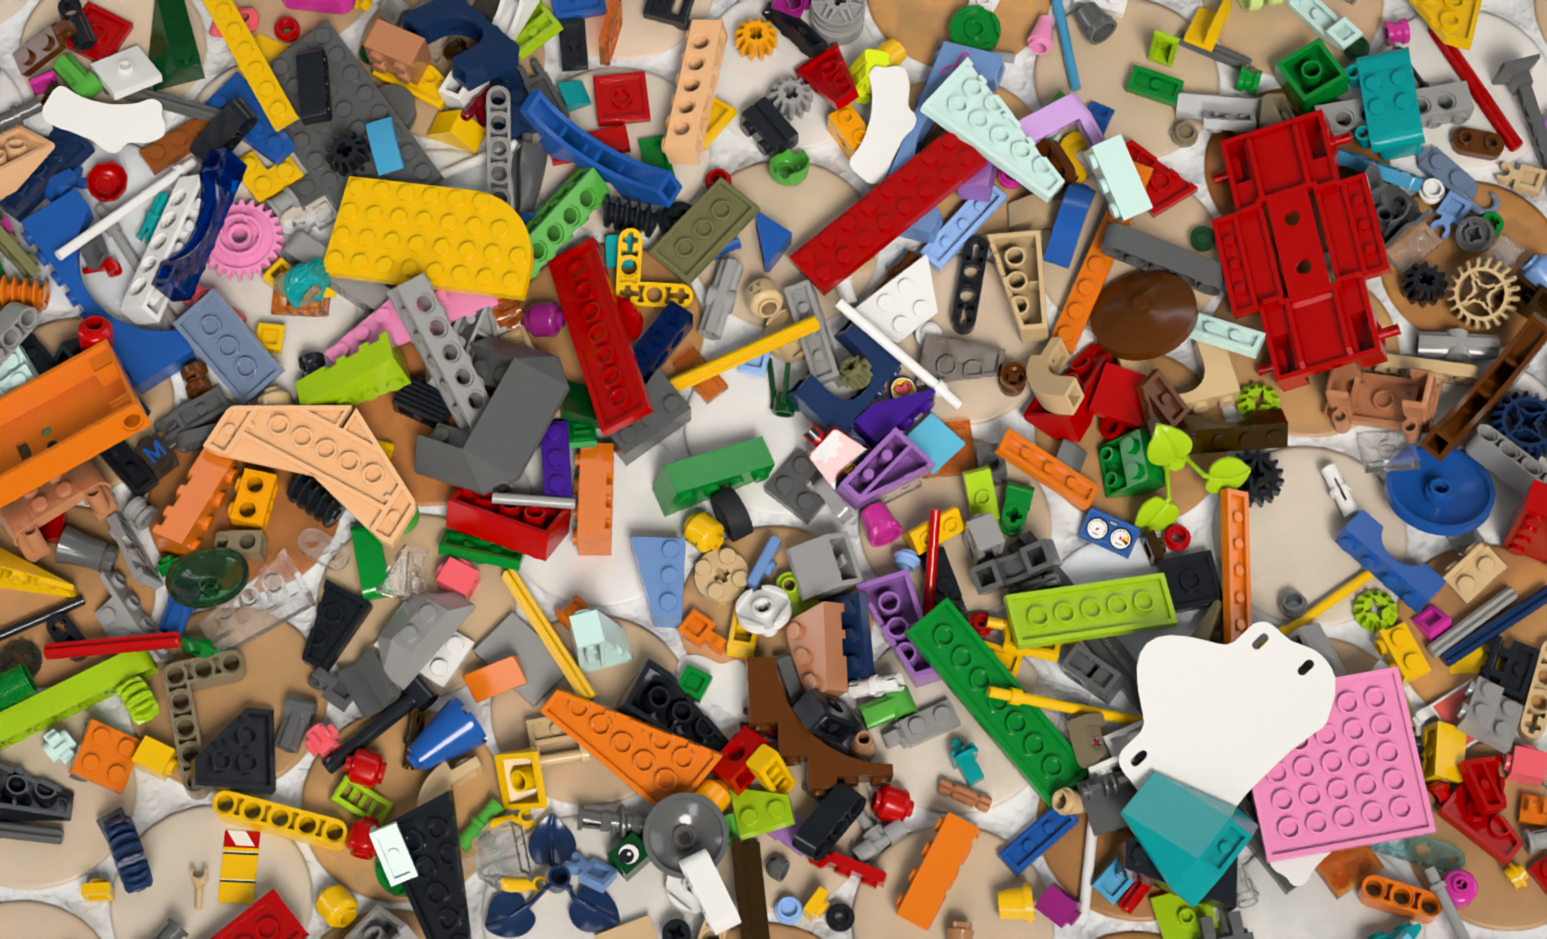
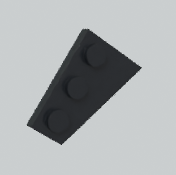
M326 579L323 587L324 594L321 602L318 603L314 626L310 629L302 660L314 669L321 667L329 673L373 609V606L370 602Z

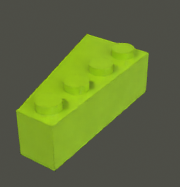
M385 331L378 335L379 340L370 345L369 342H365L358 346L359 351L350 357L344 354L336 359L334 366L330 368L323 366L295 382L300 405L354 406L365 401L374 400L388 392L400 390L404 386L412 384L405 357L388 332Z

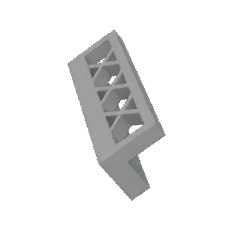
M808 279L784 288L794 323L813 315L820 324L818 331L800 338L810 374L822 385L834 381L838 388L844 386L839 380L842 377L838 372L840 364L817 292Z

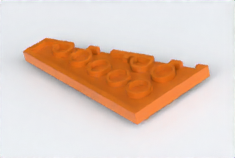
M561 688L555 691L540 710L541 713L653 806L673 794L693 793L724 755L721 752Z

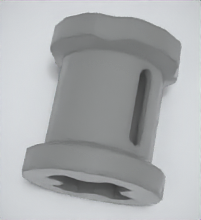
M287 186L281 194L272 200L267 199L265 201L268 210L271 209L273 211V217H278L279 220L282 219L284 213L293 207L298 208L300 206L299 200Z
M1547 826L1544 829L1534 831L1524 829L1522 831L1523 846L1528 855L1534 854L1536 850L1547 848Z

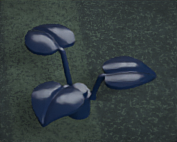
M551 813L535 827L528 843L530 857L536 864L543 865L549 863L551 869L545 879V885L528 903H525L524 897L518 892L504 891L494 897L489 906L485 922L486 930L499 937L516 938L525 935L532 929L536 920L534 913L528 908L532 907L548 890L552 893H562L565 890L568 892L570 898L575 901L569 908V917L572 924L581 931L589 933L598 932L616 926L620 922V917L614 901L606 891L602 894L584 885L580 888L578 896L574 894L573 886L569 884L571 880L570 871L565 866L558 864H564L566 860H571L572 853L576 851V841L571 831L554 813Z

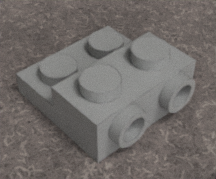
M1478 676L1474 682L1470 680L1464 689L1463 695L1466 696V699L1457 710L1456 717L1459 720L1456 729L1506 754L1511 749L1524 706L1503 696V687Z

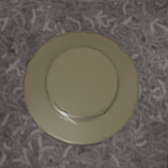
M1181 122L1173 128L1172 140L1180 147H1191L1198 139V131L1192 123Z

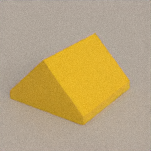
M537 746L494 755L503 808L505 810L548 807Z

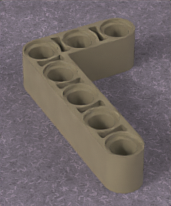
M235 650L215 653V655L208 658L196 657L168 664L163 671V682L182 783L188 796L194 800H202L211 792V790L190 788L191 762L185 761L188 754H199L204 749L194 692L236 683L245 677L247 667L242 655ZM229 663H239L236 670H226ZM202 669H212L208 676H198ZM174 675H184L183 679L180 682H170L171 678ZM179 701H189L184 709L175 708ZM191 726L194 728L193 732L187 736L180 734L184 727Z

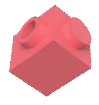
M449 557L446 564L441 563L435 574L439 590L443 592H456L467 600L471 598L481 581L479 571L473 569L472 564L462 558L456 560Z
M1527 744L1515 745L1510 754L1506 753L1504 758L1503 770H1507L1506 780L1539 787L1546 777L1547 752L1536 750L1534 746Z

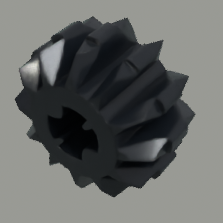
M340 131L339 139L331 137L333 145L325 146L326 151L329 153L325 156V160L330 164V169L333 172H338L343 177L348 172L351 176L355 177L357 169L365 171V167L362 164L370 162L367 154L371 152V149L366 145L364 137L357 136L352 131L348 136Z
M1427 261L1423 262L1422 267L1415 263L1412 265L1411 270L1405 271L1403 275L1405 279L1402 280L1401 287L1405 289L1404 297H1412L1411 305L1418 301L1422 308L1426 306L1427 302L1434 306L1438 300L1444 298V290L1447 289L1448 282L1444 280L1445 272H1437V264L1430 268Z

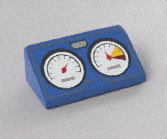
M1090 507L1078 537L1128 559L1141 529Z

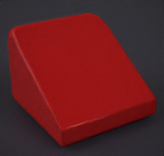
M65 512L39 527L47 543H59L68 521Z

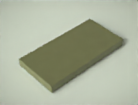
M720 177L648 251L649 255L689 286L760 212V207Z

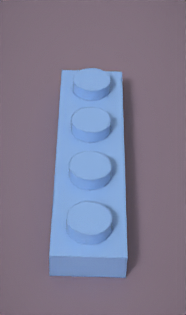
M993 186L990 202L968 200L938 232L934 244L928 243L919 252V258L926 254L929 265L940 273L965 246L966 240L974 236L1007 200V195L996 186Z

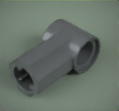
M292 694L288 696L283 709V721L274 743L276 748L287 753L298 754L307 727L312 725L316 716L318 702Z

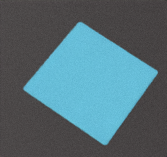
M930 413L906 436L936 464L930 472L932 475L965 445V442L933 413Z

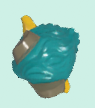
M313 258L308 262L296 264L287 272L279 273L274 279L275 291L288 299L293 308H299L303 305L310 306L314 302L322 301L324 298H334L337 293L329 288L331 286V278L328 276L329 273L325 271L326 267L320 258Z

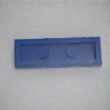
M1052 807L1004 848L997 857L1018 877L1073 829L1080 820L1074 814L1060 815Z

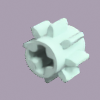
M53 728L43 736L47 743L41 748L54 764L58 760H62L66 764L74 758L75 754L72 749L77 744L64 729L58 733Z

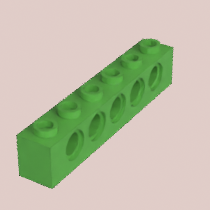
M594 167L578 168L526 223L525 226L528 229L534 250V265L531 279L540 273V268L545 262L550 261L556 256L557 249L573 237L572 233L589 220L588 216L592 211L604 204V198L611 192Z

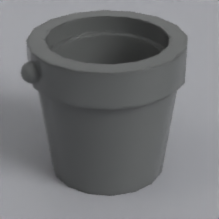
M1095 2L1083 5L1075 15L1077 23L1091 45H1097L1107 40L1117 27V22L1113 17L1108 15Z

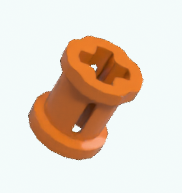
M576 594L562 610L557 609L554 614L559 622L568 631H571L569 616H573L579 610L590 608Z

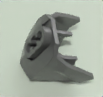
M1372 161L1365 172L1369 179L1387 251L1413 227L1421 225L1432 212V209L1429 207L1424 213L1420 212L1418 202L1398 185L1384 183L1377 163ZM1394 203H1400L1402 207H1398Z

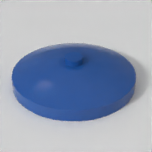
M1421 446L1410 448L1399 454L1392 461L1384 482L1387 502L1395 514L1410 526L1433 535L1457 536L1477 529L1488 519L1495 502V486L1487 470L1468 454L1457 449L1440 462Z

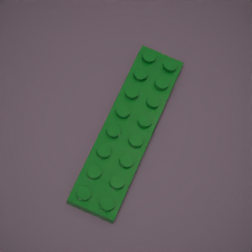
M948 597L904 633L1048 808L1052 806V797L1057 790L1064 787L1072 789L1076 783L1088 775V769L1078 765L1072 746L1039 707L1026 704L1016 706L1007 704L1006 700L987 697L989 686L1008 690L1010 687L1022 689L1023 693L1027 692Z

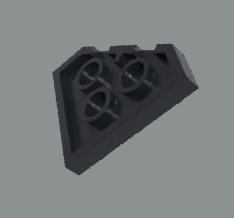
M246 708L191 760V788L273 794L276 792L274 710Z

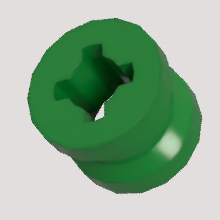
M1242 65L1235 90L1240 92L1246 90L1251 95L1256 96L1263 71L1258 69L1252 71L1247 66Z

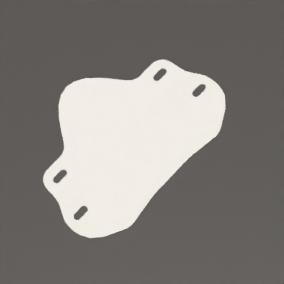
M1267 622L1254 623L1235 642L1227 645L1187 636L1167 635L1157 637L1146 643L1140 652L1137 663V684L1144 725L1141 732L1121 750L1119 765L1137 791L1151 774L1156 772L1237 807L1245 795L1279 761L1299 744L1322 729L1327 723L1335 697L1336 679L1333 670L1326 659L1316 650L1291 641L1276 627ZM1261 634H1267L1268 641L1261 648L1254 649L1252 643ZM1307 660H1312L1314 666L1305 675H1299V667ZM1139 751H1146L1147 757L1138 766H1133L1131 759Z

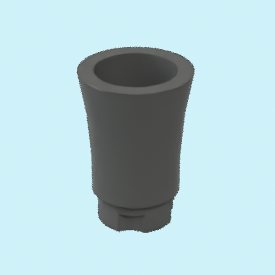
M66 526L57 546L55 563L71 564L98 572L101 570L113 572L119 556L118 547L111 546L108 542L98 540L70 526Z

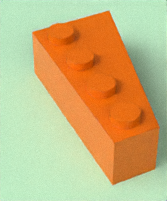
M203 448L188 472V484H181L176 491L175 505L173 507L168 505L163 512L164 521L162 526L156 524L152 530L159 551L169 555L173 554L176 558L181 557V560L190 563L193 555H198L202 547L201 539L205 531L209 532L215 520L213 516L217 508H221L225 503L227 497L225 492L229 484L233 485L238 477L239 470L234 459L216 456Z

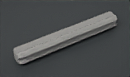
M1506 587L1427 646V651L1433 658L1439 657L1447 649L1461 641L1515 601L1518 597L1517 593L1513 588Z

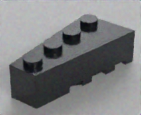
M1126 840L1118 846L1117 875L1151 887L1155 886L1166 890L1167 893L1176 895L1169 888L1139 841ZM1238 856L1199 904L1212 906L1225 913L1236 908Z

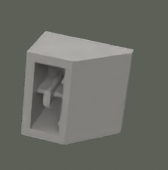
M847 531L825 534L786 550L802 602L847 595L856 589V584L864 582Z

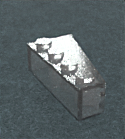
M285 548L277 554L278 557L270 565L266 564L259 570V574L248 584L245 582L238 588V593L229 601L225 600L199 623L204 637L211 639L213 646L219 649L220 652L235 650L316 605L309 586Z

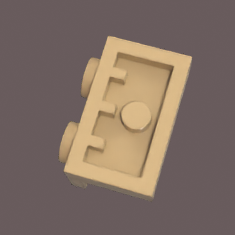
M1474 542L1464 551L1465 558L1459 563L1457 560L1444 570L1446 575L1443 579L1447 581L1445 584L1449 583L1467 604L1474 600L1509 567L1488 542H1481L1480 544Z

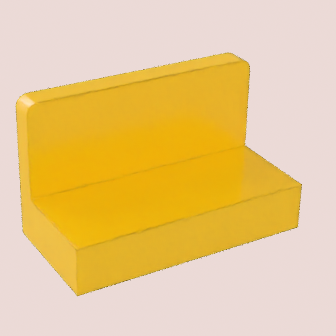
M1223 0L1217 13L1199 7L1183 40L1212 52L1228 20L1233 2Z
M1440 721L1423 727L1422 746H1424L1425 751L1421 754L1424 757L1421 768L1424 781L1431 783L1439 779H1445L1457 783L1463 782L1457 765L1465 760L1466 734L1458 731L1455 725Z

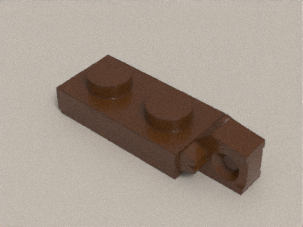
M66 19L59 23L55 22L15 51L13 57L21 75L31 76L65 50L66 40L77 32L74 22L67 21Z

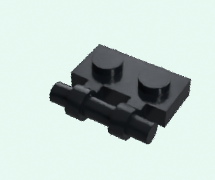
M1495 635L1492 643L1487 646L1485 652L1487 657L1484 665L1480 666L1478 676L1489 681L1498 682V685L1504 688L1503 696L1522 703L1541 650L1515 640L1511 648L1507 649L1502 647L1505 639L1502 636ZM1498 659L1506 660L1503 671L1495 669Z

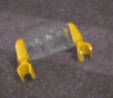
M522 809L518 816L510 814L491 819L481 830L479 836L472 840L473 855L462 859L464 873L469 875L477 872L479 879L488 882L491 887L502 891L526 893L531 890L536 895L540 890L536 888L535 883L545 882L546 878L544 876H537L533 881L528 879L532 877L523 829H530L534 824V820L524 821L522 817L529 816L531 811L529 809Z

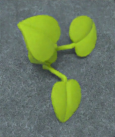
M1156 423L1153 436L1147 447V457L1152 464L1162 466L1164 470L1166 498L1164 500L1159 496H1154L1144 502L1137 512L1134 526L1141 529L1140 533L1152 530L1159 532L1167 529L1177 520L1179 509L1176 504L1170 503L1172 495L1169 470L1179 471L1185 466V463H1188L1200 476L1207 479L1205 489L1212 494L1220 495V490L1226 488L1236 490L1248 478L1251 467L1239 458L1228 456L1213 462L1209 467V473H1206L1188 455L1192 449V440L1189 435L1178 428Z

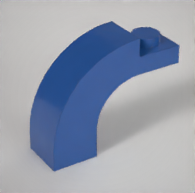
M1081 183L1069 184L1043 261L1069 269L1087 214L1096 194L1095 190Z

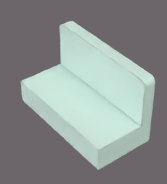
M397 821L377 828L376 825L370 827V838L390 885L394 886L418 876V871Z

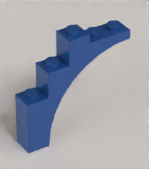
M533 89L519 111L540 135L539 143L551 158L574 162L579 168L594 167L603 181L611 183L623 199H631V201H640L641 203L670 208L681 191L682 185L671 171L637 161L600 142L561 113L540 90Z

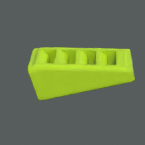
M1155 30L1147 59L1172 68L1178 53L1180 38Z
M348 775L343 776L329 799L332 803L360 819H363V816H370L378 803L383 805L376 816L380 820L379 825H382L394 805L369 788L350 782ZM349 786L352 788V791L347 799L344 800L341 797ZM360 792L363 794L356 806L352 805L351 802L356 794ZM367 798L372 799L366 812H363L361 808Z

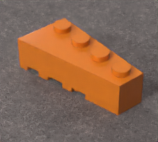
M597 443L596 447L580 448V452H575V469H580L579 478H574V494H578V503H575V509H573V520H577V529H573V546H578V555L612 556L614 443Z
M948 812L946 817L941 815L934 828V831L938 833L933 843L928 841L921 853V856L925 858L920 868L914 867L908 878L911 886L907 894L901 892L894 906L898 909L896 915L929 931L946 899L945 894L947 890H950L960 871V865H963L968 858L974 838L978 839L981 833L979 827Z

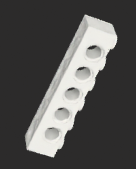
M202 174L178 178L119 310L137 325L159 323L217 194L218 189Z

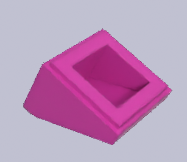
M53 70L28 80L35 96L46 92L49 84L58 83Z
M1433 604L1412 619L1413 624L1429 643L1453 627L1451 618Z

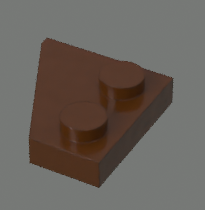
M1160 369L1152 370L1136 387L1150 440L1156 423L1175 427L1190 411L1189 407Z

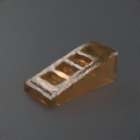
M273 289L271 314L308 317L329 316L331 298H324L322 301L314 302L310 306L303 305L299 308H293L288 299L286 306H283V296Z

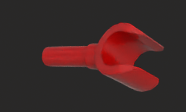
M112 257L105 259L98 270H89L88 267L82 268L84 275L106 271L109 277H116L122 274L120 264Z

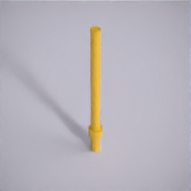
M1367 570L1363 571L1307 610L1302 617L1294 619L1286 626L1281 625L1277 629L1284 636H1288L1295 629L1307 625L1375 576ZM1268 638L1257 645V648H1261L1268 641Z
M989 686L987 689V697L1006 700L1007 704L1016 706L1026 704L1081 716L1084 714L1103 713L1104 720L1131 725L1143 719V716L1023 693L1022 689L1010 687L1008 690Z

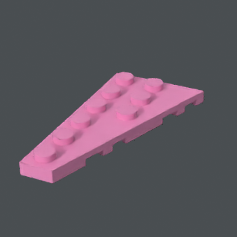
M440 290L433 291L437 300L445 307L446 316L450 324L464 316L467 318L474 316L477 310L488 305L491 308L499 304L495 297ZM389 299L324 354L335 364L336 359L345 354L347 357H350L359 351L358 346L365 342H369L371 345L378 341V335L385 331L388 332L397 347L409 341L413 342ZM417 300V307L423 311L422 303ZM430 324V331L432 334L436 333V330L434 326Z

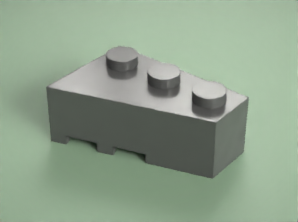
M659 368L645 385L654 412L609 435L610 443H614V452L626 466L691 421V407Z

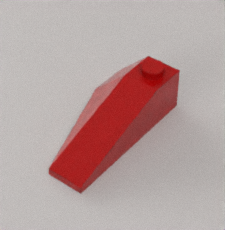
M1090 344L1069 364L1070 369L1063 376L1076 377L1085 396L1074 415L1052 413L1044 409L1035 396L1023 414L1024 419L1056 441H1062L1064 438L1070 442H1080L1094 416L1088 413V409L1106 362L1111 363L1113 356L1105 352L1099 344Z

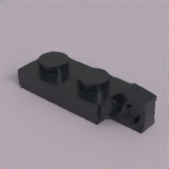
M771 1L767 3L762 15L767 21H771L784 37L793 42L801 53L810 58L825 51L828 46L827 42L801 18L799 19L772 9Z

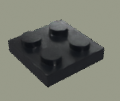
M1211 550L1157 560L1158 572H1164L1176 614L1211 607L1215 600H1220L1223 604V592Z

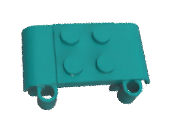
M1409 47L1357 57V64L1348 66L1345 72L1349 76V86L1352 88L1361 87L1367 125L1360 126L1355 131L1359 147L1362 149L1371 148L1372 153H1379L1383 161L1419 155L1422 152V144L1425 143Z

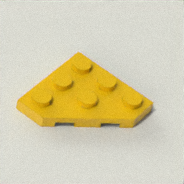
M1408 0L1444 44L1470 50L1482 0Z

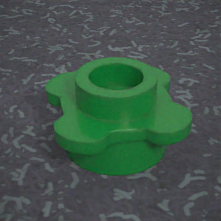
M172 554L159 560L160 566L155 568L156 572L159 571L162 578L180 571L183 569L180 561H182L181 557L174 558Z

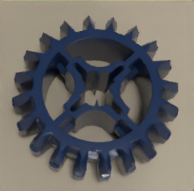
M1528 390L1524 391L1522 397L1517 391L1511 397L1508 395L1503 397L1502 402H1498L1495 405V411H1492L1490 415L1492 421H1490L1489 425L1537 461H1539L1541 456L1546 458L1547 398L1543 401L1539 400V393H1535L1533 397H1530ZM1507 415L1510 416V422L1513 425V428L1510 432L1506 426ZM1541 422H1543L1546 430L1545 439L1540 435L1541 431L1538 427Z
M128 815L119 816L105 823L104 831L125 891L130 894L143 891L145 888L152 886L153 878L132 818Z

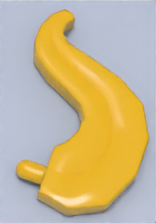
M1072 131L1063 138L1060 145L1075 167L1077 180L1074 181V184H1083L1087 177V171L1076 158V155L1080 151L1085 150L1087 144L1080 131Z

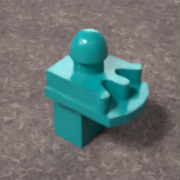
M953 738L950 742V747L954 750L951 752L950 757L954 770L959 769L967 786L970 787L984 779V775L975 760L978 749L973 742L964 747V742L961 739Z

